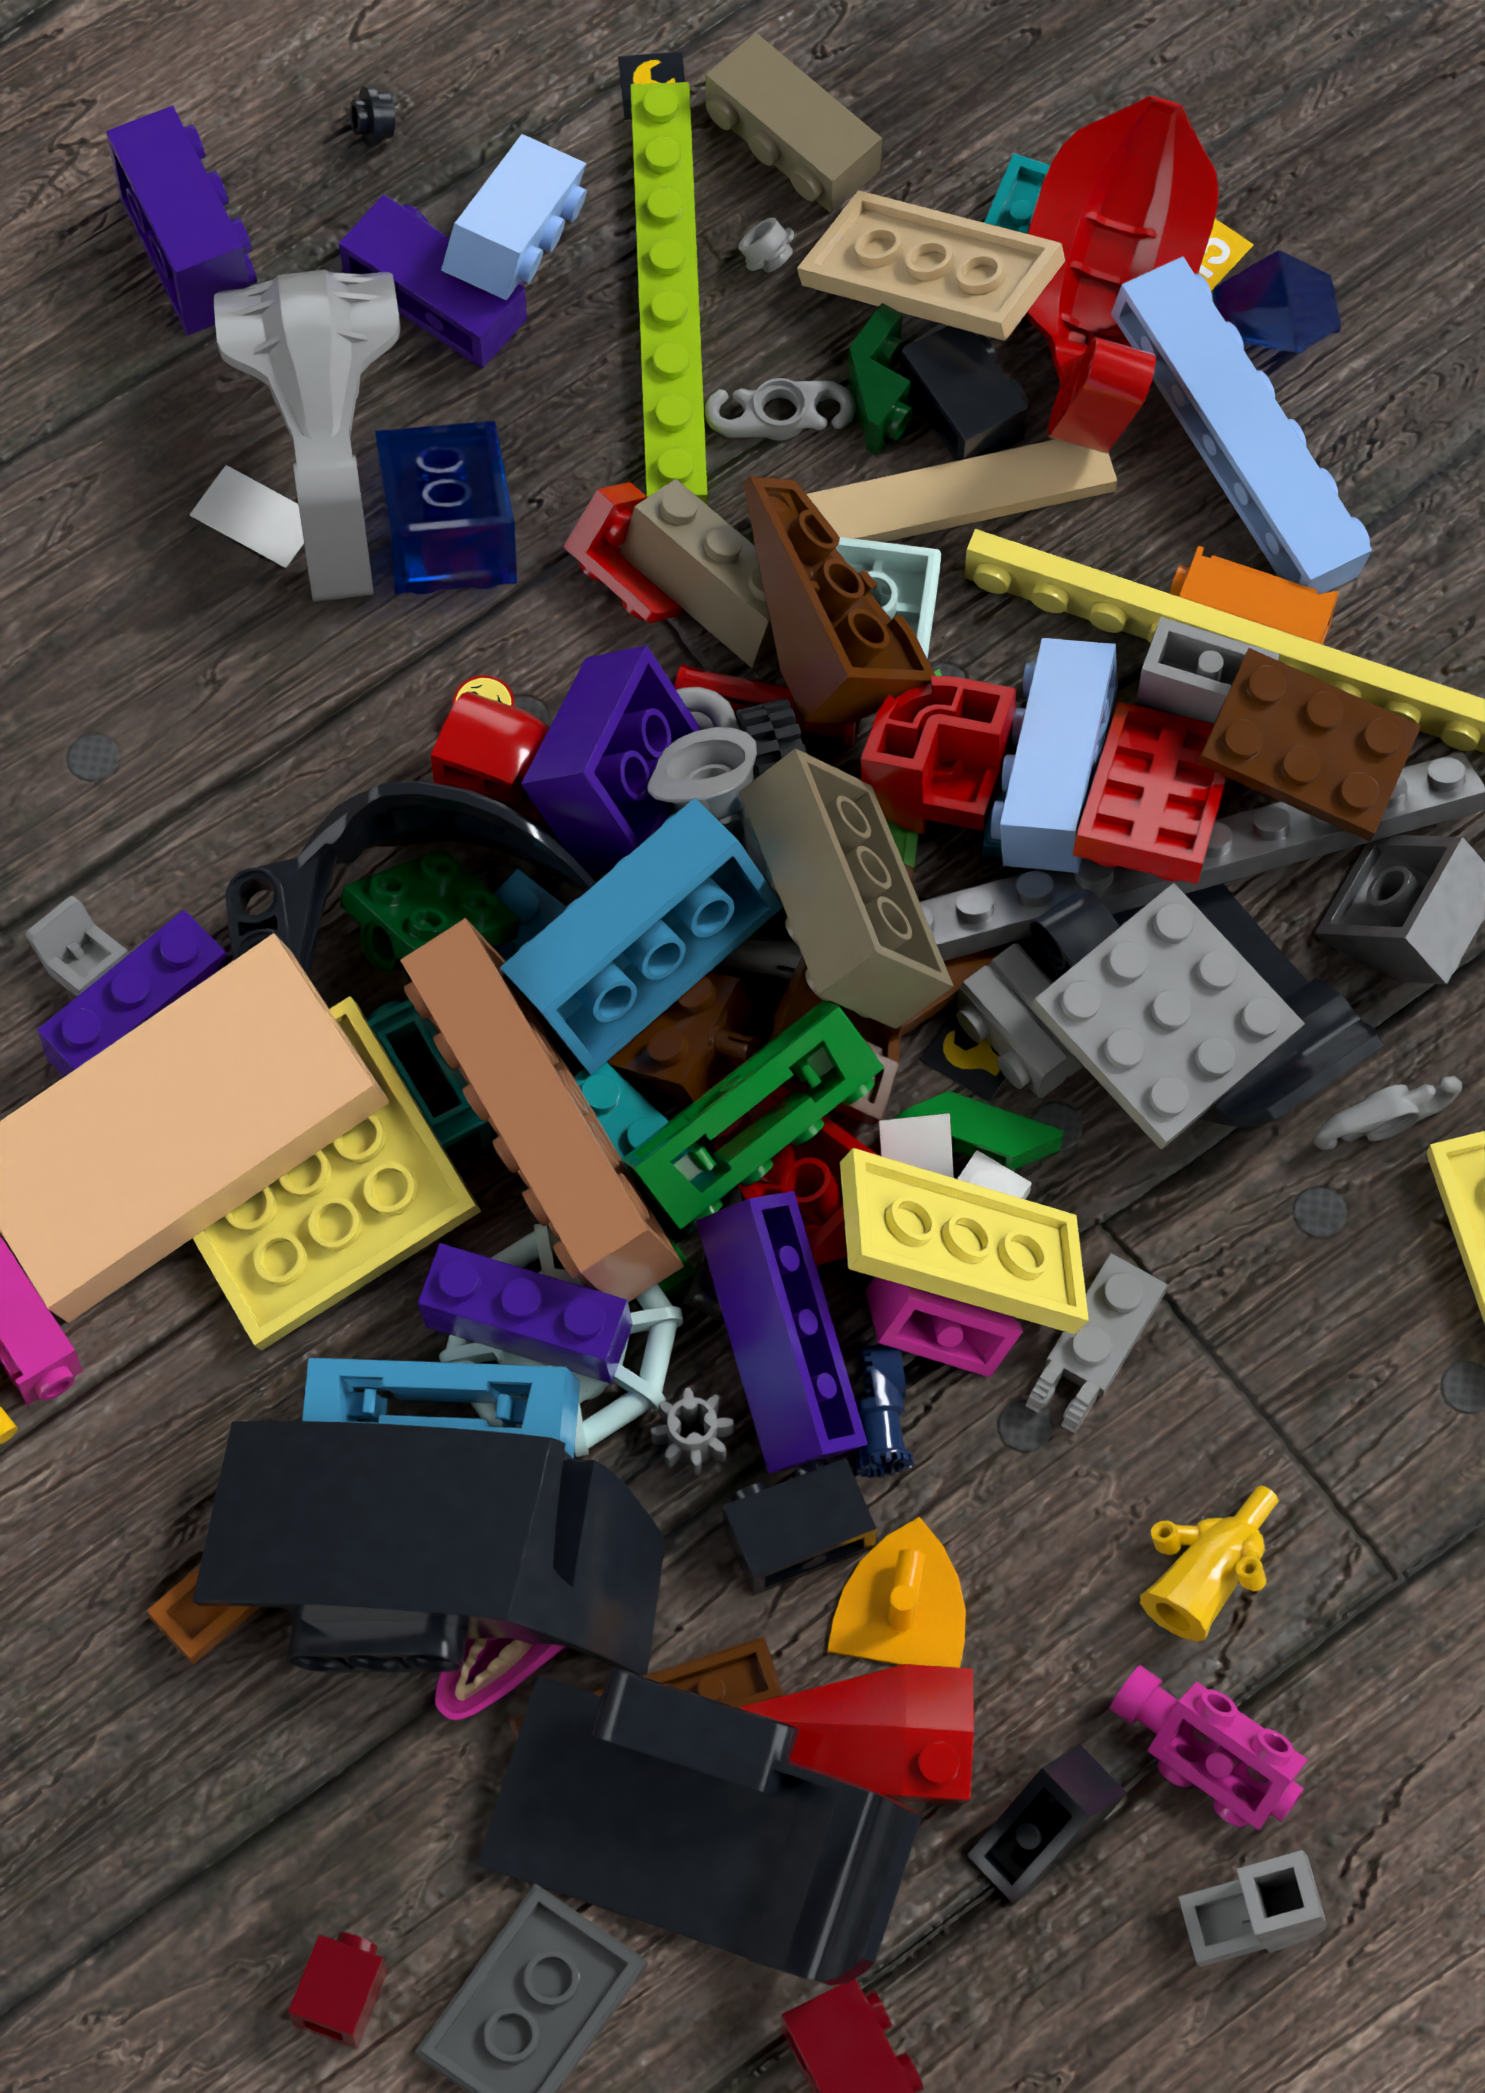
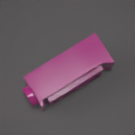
M0 1236V1364L16 1389H19L23 1401L28 1406L39 1398L42 1401H48L63 1394L73 1385L74 1377L82 1373L83 1370L75 1349Z

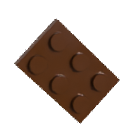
M1248 648L1197 764L1370 841L1376 833L1421 725Z

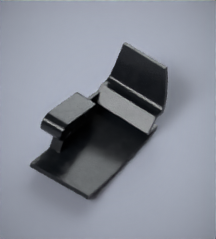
M234 1421L231 1423L193 1603L198 1606L282 1607L294 1614L287 1661L296 1667L317 1672H454L461 1670L463 1667L467 1639L511 1638L529 1644L566 1646L592 1656L616 1669L644 1676L648 1673L666 1541L653 1519L624 1482L605 1465L596 1460H563L566 1443L552 1437L380 1423Z
M616 1668L610 1669L602 1696L538 1675L477 1861V1866L534 1885L536 1883L540 1887L745 1957L751 1962L833 1986L849 1983L867 1972L876 1962L922 1815L885 1795L851 1780L791 1760L800 1732L799 1728Z

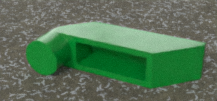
M951 1091L916 1104L893 1118L900 1119L950 1113L952 1151L972 1158L978 1150L1011 1171L1059 1151L1064 1131Z

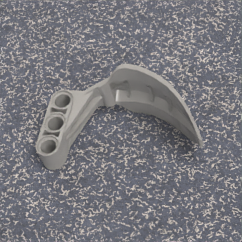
M317 270L278 275L273 280L248 288L216 293L214 295L218 350L223 361L240 371L256 377L269 386L274 402L281 412L294 443L296 462L293 463L313 602L374 595L356 455L352 454L350 436L356 399L359 394L361 373L373 361L388 351L399 339L400 321L393 274L390 272H378L361 275Z

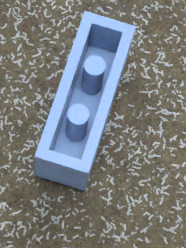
M521 134L454 223L441 271L504 300L509 298L521 280L530 283L540 265L543 250L550 253L554 250L563 232L565 220L573 223L583 206L587 190L580 187V182L586 163Z

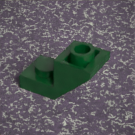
M881 303L849 346L848 380L855 400L867 451L876 456L889 438L896 441L902 436L911 421L914 411L913 408L909 407L911 381L892 371L902 355V349L905 347V342L901 340L902 314Z

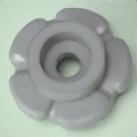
M768 218L753 227L743 237L738 246V249L746 258L747 269L755 271L762 268L766 273H769L782 266L793 253V249L788 243L792 241L794 232L790 227L784 230L775 218Z

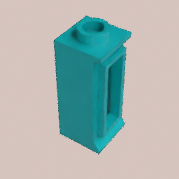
M410 999L403 1003L392 1001L377 1008L369 1016L368 1023L444 1150L446 1151L447 1147L474 1134L482 1149L493 1144L491 1124L488 1119L483 1122L469 1104L462 1090L468 1083L459 1069L453 1070L438 1050L433 1040V1037L438 1033L428 1017L423 1019ZM416 1032L459 1103V1106L436 1118L432 1116L391 1046Z

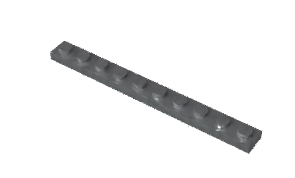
M1459 752L1403 768L1376 833L1370 841L1290 805L1279 802L1215 820L1198 884L1185 881H1166L1156 877L1154 874L1120 866L1105 867L1096 864L1090 859L1081 858L1078 873L1037 869L919 903L943 961L1031 937L1029 929L1031 921L1083 888L1091 890L1097 895L1111 914L1150 903L1172 883H1175L1186 894L1485 810V786L1464 753Z

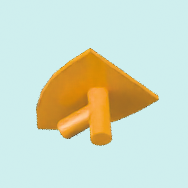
M920 1517L887 1535L860 1561L842 1590L833 1618L827 1653L898 1666L914 1664L960 1668L965 1643L966 1609L959 1577L944 1546Z

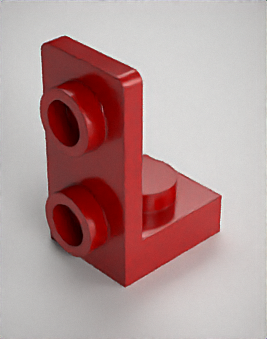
M631 482L597 489L563 548L579 561V567L588 577L604 583L622 599L624 608L634 617L654 623L679 616L683 608L620 555L622 550L620 545L624 543L634 507L644 501L647 496Z

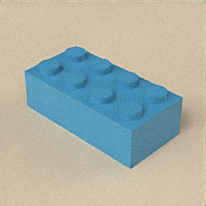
M694 798L678 813L669 817L662 827L631 854L622 858L608 874L585 894L570 903L565 911L538 935L523 944L516 954L505 962L500 969L549 1031L592 1075L784 906L740 842Z

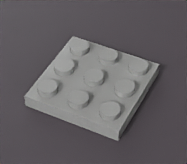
M1172 883L1038 995L1030 1006L1161 1150L1293 1038L1305 1025L1175 883Z

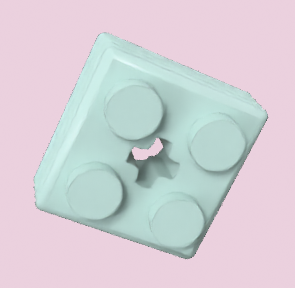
M840 537L839 544L836 547L837 551L857 573L863 570L869 573L878 585L871 592L873 597L880 602L879 604L891 620L893 617L901 614L914 631L928 658L940 573L941 552L938 549Z

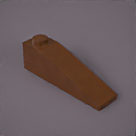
M750 476L743 483L780 671L793 696L794 704L801 712L804 721L851 724L878 712L888 695L897 698L907 690L931 684L930 676L936 675L914 631L901 614L893 617L891 620L873 597L871 592L878 585L866 570L857 573L844 560L836 549L840 540L839 535L796 480Z

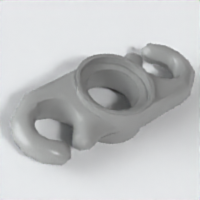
M785 378L768 380L760 385L757 390L751 391L741 388L734 391L733 399L740 403L744 409V413L739 418L728 420L720 416L719 409L729 398L725 390L718 389L708 398L704 407L705 419L711 429L726 438L767 437L777 441L791 439L806 428L814 430L826 428L827 419L819 415L816 410V405L823 400L833 399L840 403L841 410L831 421L835 429L841 430L848 425L856 412L855 400L849 390L834 381H792ZM783 398L791 401L796 406L797 412L787 420L778 421L769 418L764 413L763 407L770 400Z
M1446 1076L1440 1079L1438 1083L1439 1088L1437 1089L1433 1085L1424 1084L1409 1091L1406 1085L1402 1084L1384 1088L1368 1096L1359 1104L1335 1114L1323 1123L1314 1134V1145L1321 1150H1329L1335 1148L1338 1137H1341L1344 1141L1352 1142L1365 1135L1369 1141H1381L1396 1136L1412 1127L1416 1122L1442 1111L1452 1103L1462 1090V1082L1455 1076Z

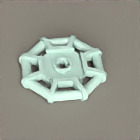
M540 1223L534 1224L533 1232L491 1257V1259L521 1268L540 1258L542 1271L538 1273L584 1286L578 1277L573 1279L566 1270L555 1268L553 1255H557L553 1245L558 1243L559 1240L552 1230L548 1228L547 1224L545 1226H542ZM658 1284L636 1297L644 1310L630 1313L633 1322L630 1334L649 1331L639 1376L622 1366L628 1344L627 1339L613 1382L627 1390L628 1393L583 1421L580 1403L584 1400L598 1397L610 1383L572 1372L580 1380L574 1450L576 1457L589 1455L588 1449L648 1410L658 1411L659 1403L666 1400L662 1394L676 1329L683 1324L681 1309L671 1305ZM449 1335L446 1350L439 1354L440 1362L479 1364L481 1362L497 1360L499 1365L551 1366ZM509 1395L513 1398H529V1396ZM471 1403L479 1417L486 1420L493 1427L509 1428L505 1427L506 1424L501 1419L495 1418L496 1404Z

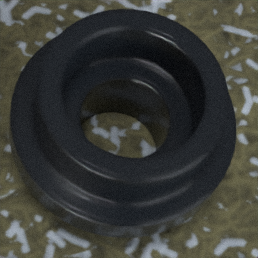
M374 86L362 87L358 99H353L350 104L352 130L355 135H362L367 146H377L380 144L381 139H390L394 136L395 109L392 97L388 91H377Z

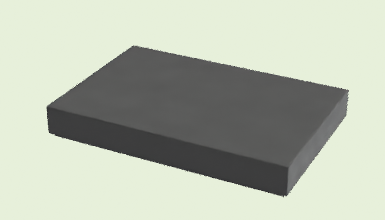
M535 1883L415 2051L416 2057L467 2093H559L648 1966L647 1960Z

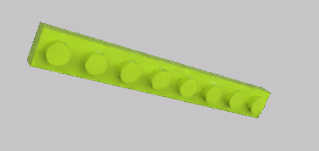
M689 82L631 84L646 495L648 498L677 479L708 506Z

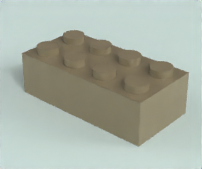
M795 748L739 791L748 814L746 819L747 829L754 840L760 845L768 865L765 870L766 878L771 887L780 896L788 917L785 920L786 929L794 942L800 947L808 968L805 971L807 983L820 999L826 1002L832 1001L855 1011L863 1018H872L897 1029L954 987L872 785Z

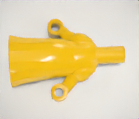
M1259 1485L1234 1517L1207 1518L1198 1522L1197 1526L1178 1525L1171 1521L1156 1523L1151 1529V1536L1156 1550L1160 1553L1173 1555L1180 1550L1181 1546H1191L1150 1588L1140 1595L1141 1601L1139 1603L1144 1608L1146 1614L1159 1626L1167 1629L1172 1634L1186 1640L1200 1642L1206 1639L1213 1621L1238 1582L1247 1590L1259 1591L1263 1589L1267 1579L1260 1559L1264 1554L1265 1545L1263 1536L1258 1529L1279 1502L1276 1494L1269 1488Z

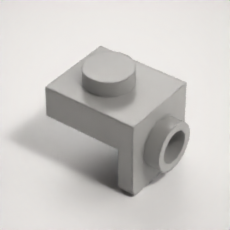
M74 896L65 899L26 932L28 941L48 974L76 997L130 954L128 950L93 923L83 904Z

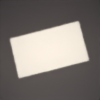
M225 465L190 513L191 517L287 568L304 544L298 504Z

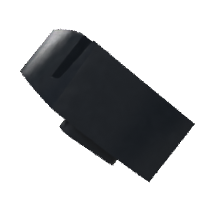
M1018 867L1002 879L1037 869ZM1224 883L1185 894L1305 1023L1293 1038L1198 1119L1235 1127L1266 1124L1276 1120L1384 1046L1383 1040L1375 1029L1365 1023L1354 1012L1340 992L1318 978L1308 982L1237 901ZM1083 888L1031 921L1029 926L1030 934L1038 951L1059 979L1146 905L1111 914L1097 895L1091 890Z

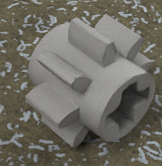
M688 1387L684 1390L683 1399L673 1406L665 1401L659 1403V1415L667 1425H659L652 1428L651 1436L652 1443L662 1445L668 1443L669 1448L665 1455V1466L670 1468L680 1461L691 1465L694 1474L700 1475L701 1463L707 1461L711 1456L718 1461L724 1462L726 1459V1448L717 1438L728 1437L733 1434V1419H717L716 1415L719 1410L718 1395L715 1394L706 1402L703 1399L694 1397L692 1390ZM698 1424L704 1426L703 1437L695 1432L691 1433L686 1439L681 1437V1426L688 1430H693Z

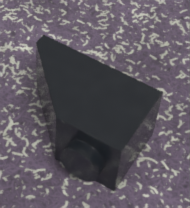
M1079 1744L1042 1767L967 1856L1013 1904H1016L1096 1830L1127 1792Z

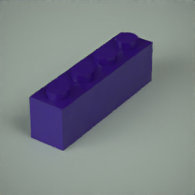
M794 1191L750 1198L696 1220L768 1473L797 1468L813 1460L828 1459L868 1445Z

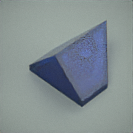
M1281 250L1275 251L1215 286L1213 289L1215 307L1225 322H1231L1237 328L1243 343L1300 353L1328 334L1340 333L1341 323L1331 275Z

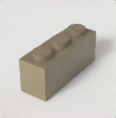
M756 32L706 74V109L712 120L722 129H732L744 139L752 153L763 164L768 166L773 164L789 177L793 187L806 200H816L826 210L833 213L881 171L882 137Z
M677 479L636 505L620 555L751 668L776 652L756 547Z

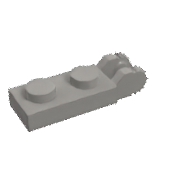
M1110 1253L1086 1293L1089 1321L1076 1334L1063 1331L1048 1356L1046 1368L1033 1388L1025 1406L1037 1413L1041 1412L1050 1403L1061 1378L1064 1377L1082 1388L1076 1398L1072 1399L1066 1408L1061 1426L1076 1433L1097 1397L1103 1399L1165 1295L1168 1284Z

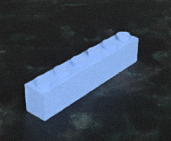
M1182 256L1122 284L1111 315L1132 348L1156 355L1153 381L1278 577L1317 589V594L1326 593L1359 577L1372 552L1370 539L1364 525L1359 519L1351 517L1340 501L1333 477L1326 469L1319 468L1306 448V439L1302 429L1296 421L1288 419L1275 400L1274 388L1267 375L1261 370H1256L1244 352L1243 341L1237 328L1231 322L1224 321L1213 303L1212 293L1206 280L1200 274H1194Z

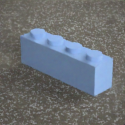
M1042 638L1037 662L1026 663L1023 678V698L1028 699L1026 708H1016L1013 720L1012 741L1013 745L1018 746L1015 755L1006 754L1004 758L1002 791L1007 792L1005 802L995 801L991 819L992 839L1001 840L1003 866L1079 872L1081 857L1073 856L1077 831L1108 735L1117 693L1116 644Z

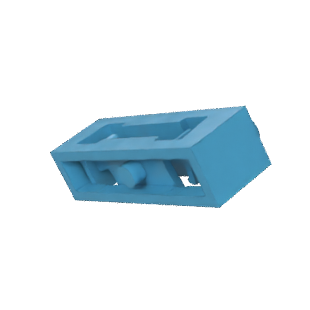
M308 1358L302 1421L372 1423L357 1422V1419H370L380 1424L445 1427L552 1437L566 1443L564 1458L574 1459L580 1380L566 1367ZM356 1390H365V1392H356ZM376 1390L390 1391L398 1400L496 1404L495 1418L501 1419L506 1424L505 1427L509 1428L493 1427L484 1419L386 1415L387 1399L378 1395ZM509 1395L529 1396V1398H513Z

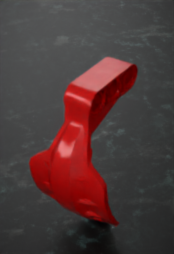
M1148 96L1078 129L1062 145L1053 158L1042 182L1027 231L1029 235L1061 243L1065 257L1063 265L1024 315L1047 339L1060 379L1059 391L1051 411L1047 435L1050 438L1106 454L1143 405L1152 382L1156 364L1155 354L1132 348L1111 315L1121 285L1182 256L1194 274H1199L1218 207L1219 188L1216 169L1193 129L1183 106L1174 101L1157 96Z

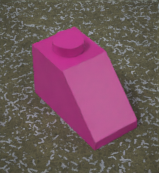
M874 1277L865 1290L878 1343L987 1377L993 1375L1023 1332L1020 1322L1013 1316L878 1277Z

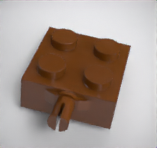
M710 971L612 1056L607 1063L624 1079L639 1083L647 1096L688 1107L714 1086L729 1057L746 1061L761 1049L759 1037L742 1034L757 1005L739 978Z

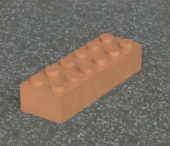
M465 918L401 959L400 961L412 982L404 986L408 998L422 1018L426 1019L429 1017L439 1034L433 1037L438 1050L453 1070L458 1068L469 1084L462 1088L465 1097L478 1117L483 1122L488 1119L492 1128L497 1133L498 1137L492 1140L496 1151L507 1168L513 1174L518 1172L529 1188L522 1195L542 1226L548 1224L559 1240L558 1243L553 1245V1249L568 1274L573 1279L578 1277L584 1287L627 1299L629 1302L683 1268L684 1264L627 1167L621 1161L620 1155L539 1017L500 969L506 961Z

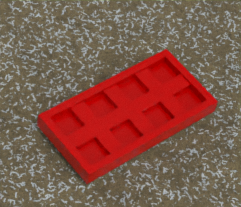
M1118 702L1077 831L1073 856L1090 859L1096 864L1105 867L1120 866L1154 874L1156 877L1166 881H1185L1198 884L1227 780L1226 776L1197 764L1214 723Z

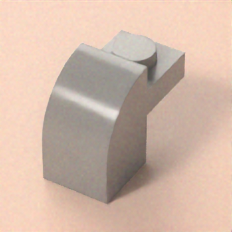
M1303 1850L1237 1868L1239 1880L1178 1897L1195 1961L1199 1967L1267 1949L1269 1953L1308 1940L1321 1933L1327 1927L1309 1858Z

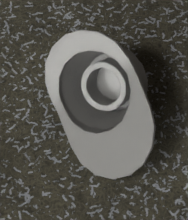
M724 727L699 730L685 735L663 751L656 769L648 782V793L655 799L672 802L678 812L696 798L718 821L731 816L744 807L739 791L753 781V765L757 756L756 741L747 732Z

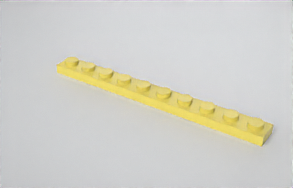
M977 529L974 530L967 547L964 578L974 581L978 587L987 592L995 594L1007 592L1031 600L1038 608L1050 613L1067 612L1090 620L1094 626L1111 633L1123 631L1147 639L1150 643L1153 640L1160 617L1266 649L1280 654L1278 661L1421 725L1419 731L1441 738L1450 747L1462 751L1475 749L1485 753V699Z

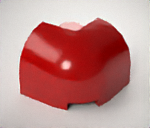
M930 676L931 684L907 690L897 698L888 695L877 712L861 757V779L863 782L872 785L884 817L902 828L923 835L929 820L984 831L995 797L1000 796L1002 793L1004 758L1006 754L1012 753L1016 688L959 677Z
M469 691L462 693L454 703L430 755L434 783L470 789L503 803L546 831L555 841L558 839L521 785L550 726L525 710Z

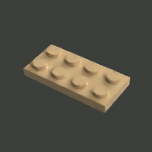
M858 190L797 269L802 286L875 306H880L883 303L901 313L1006 341L1063 265L1065 257L1062 244L1056 241Z

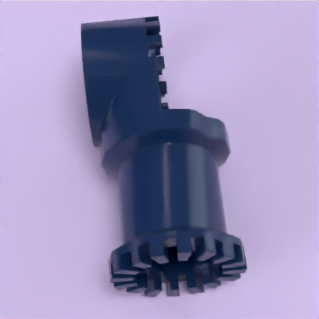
M883 1344L861 1347V1356H864V1358L861 1359V1363L868 1364V1366L863 1368L862 1371L863 1374H870L868 1379H864V1384L868 1385L866 1395L870 1396L857 1402L856 1406L868 1445L858 1448L860 1458L855 1461L854 1465L858 1476L874 1478L878 1472V1477L883 1478L885 1475L884 1471L888 1470L889 1476H893L895 1472L901 1473L903 1469L909 1470L914 1465L912 1452L905 1450L899 1418L905 1412L903 1400L906 1399L904 1370L899 1349Z

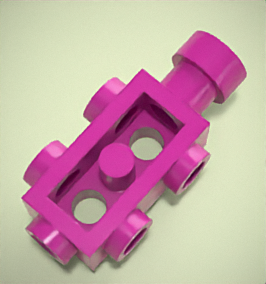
M1139 1665L1124 1683L1109 1709L1131 1725L1138 1721L1157 1734L1147 1751L1159 1759L1157 1766L1160 1773L1175 1785L1189 1787L1194 1784L1215 1799L1213 1807L1216 1813L1232 1825L1244 1827L1251 1824L1260 1830L1270 1816L1282 1822L1304 1791V1788L1294 1781L1308 1759L1295 1751L1292 1744L1283 1735L1271 1729H1264L1238 1711L1234 1702L1223 1693L1207 1689L1196 1681L1178 1700L1160 1687L1163 1680Z

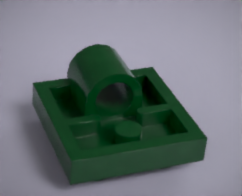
M443 849L344 885L340 904L344 910L361 924L363 951L371 965L381 973H389L404 967L400 961L401 959L465 918L492 947L518 938L521 918Z

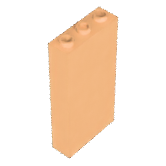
M273 933L0 1121V1236L14 1258H17L28 1275V1279L47 1308L69 1323L390 1103V1101L294 954Z

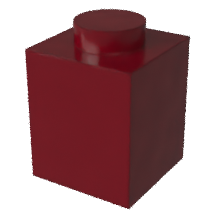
M340 1932L337 1940L319 1934L288 2011L293 2026L358 2049L388 1972L384 1958L376 1955L378 1947L362 1937L346 1932Z

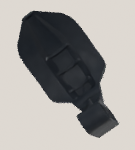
M432 782L382 783L370 788L368 791L358 793L336 806L316 828L297 858L248 868L240 871L231 879L226 889V907L233 959H237L275 933L291 950L310 979L319 924L335 867L340 862L348 864L355 861L365 849L375 846L397 847L417 842L452 840L493 848L525 860L585 893L596 882L574 857L546 831L503 803L470 789ZM263 890L273 891V902L270 908L259 915H249L247 913L248 903L252 896Z

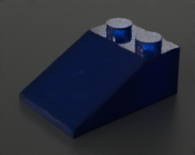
M485 421L375 431L388 551L395 594L414 593L424 595L437 590L470 587L490 589L497 585L517 583L515 522L496 422Z

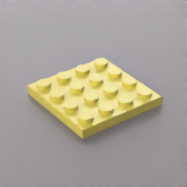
M351 996L329 1010L390 1103L193 1237L194 1242L252 1343L261 1351L481 1212L358 1004Z

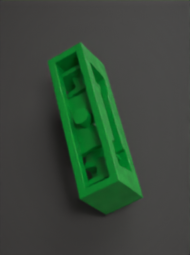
M822 1000L622 1158L621 1161L667 1221L680 1230L688 1223L691 1227H696V1220L719 1211L723 1204L720 1198L740 1183L742 1187H746L763 1177L773 1166L770 1158L789 1143L793 1146L801 1145L816 1135L824 1126L821 1118L838 1104L842 1103L843 1106H848L864 1097L875 1085L872 1077L885 1067L842 1009L831 1002ZM789 1067L793 1069L802 1083L808 1081L811 1085L803 1093L796 1089L715 1152L713 1155L717 1159L716 1162H714L703 1146L698 1147L695 1143L703 1135L711 1141L792 1077L794 1074Z

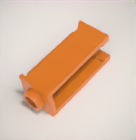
M1198 546L1190 568L1179 565L1169 594L1321 645L1324 644L1332 622L1339 592L1332 591L1317 594V589L1214 555L1208 558L1203 556L1204 547Z

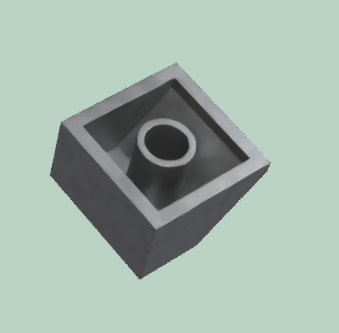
M1393 835L1368 842L1315 934L1322 942L1400 982L1447 984L1452 974L1458 968L1461 958L1479 926L1485 920V862L1463 837Z

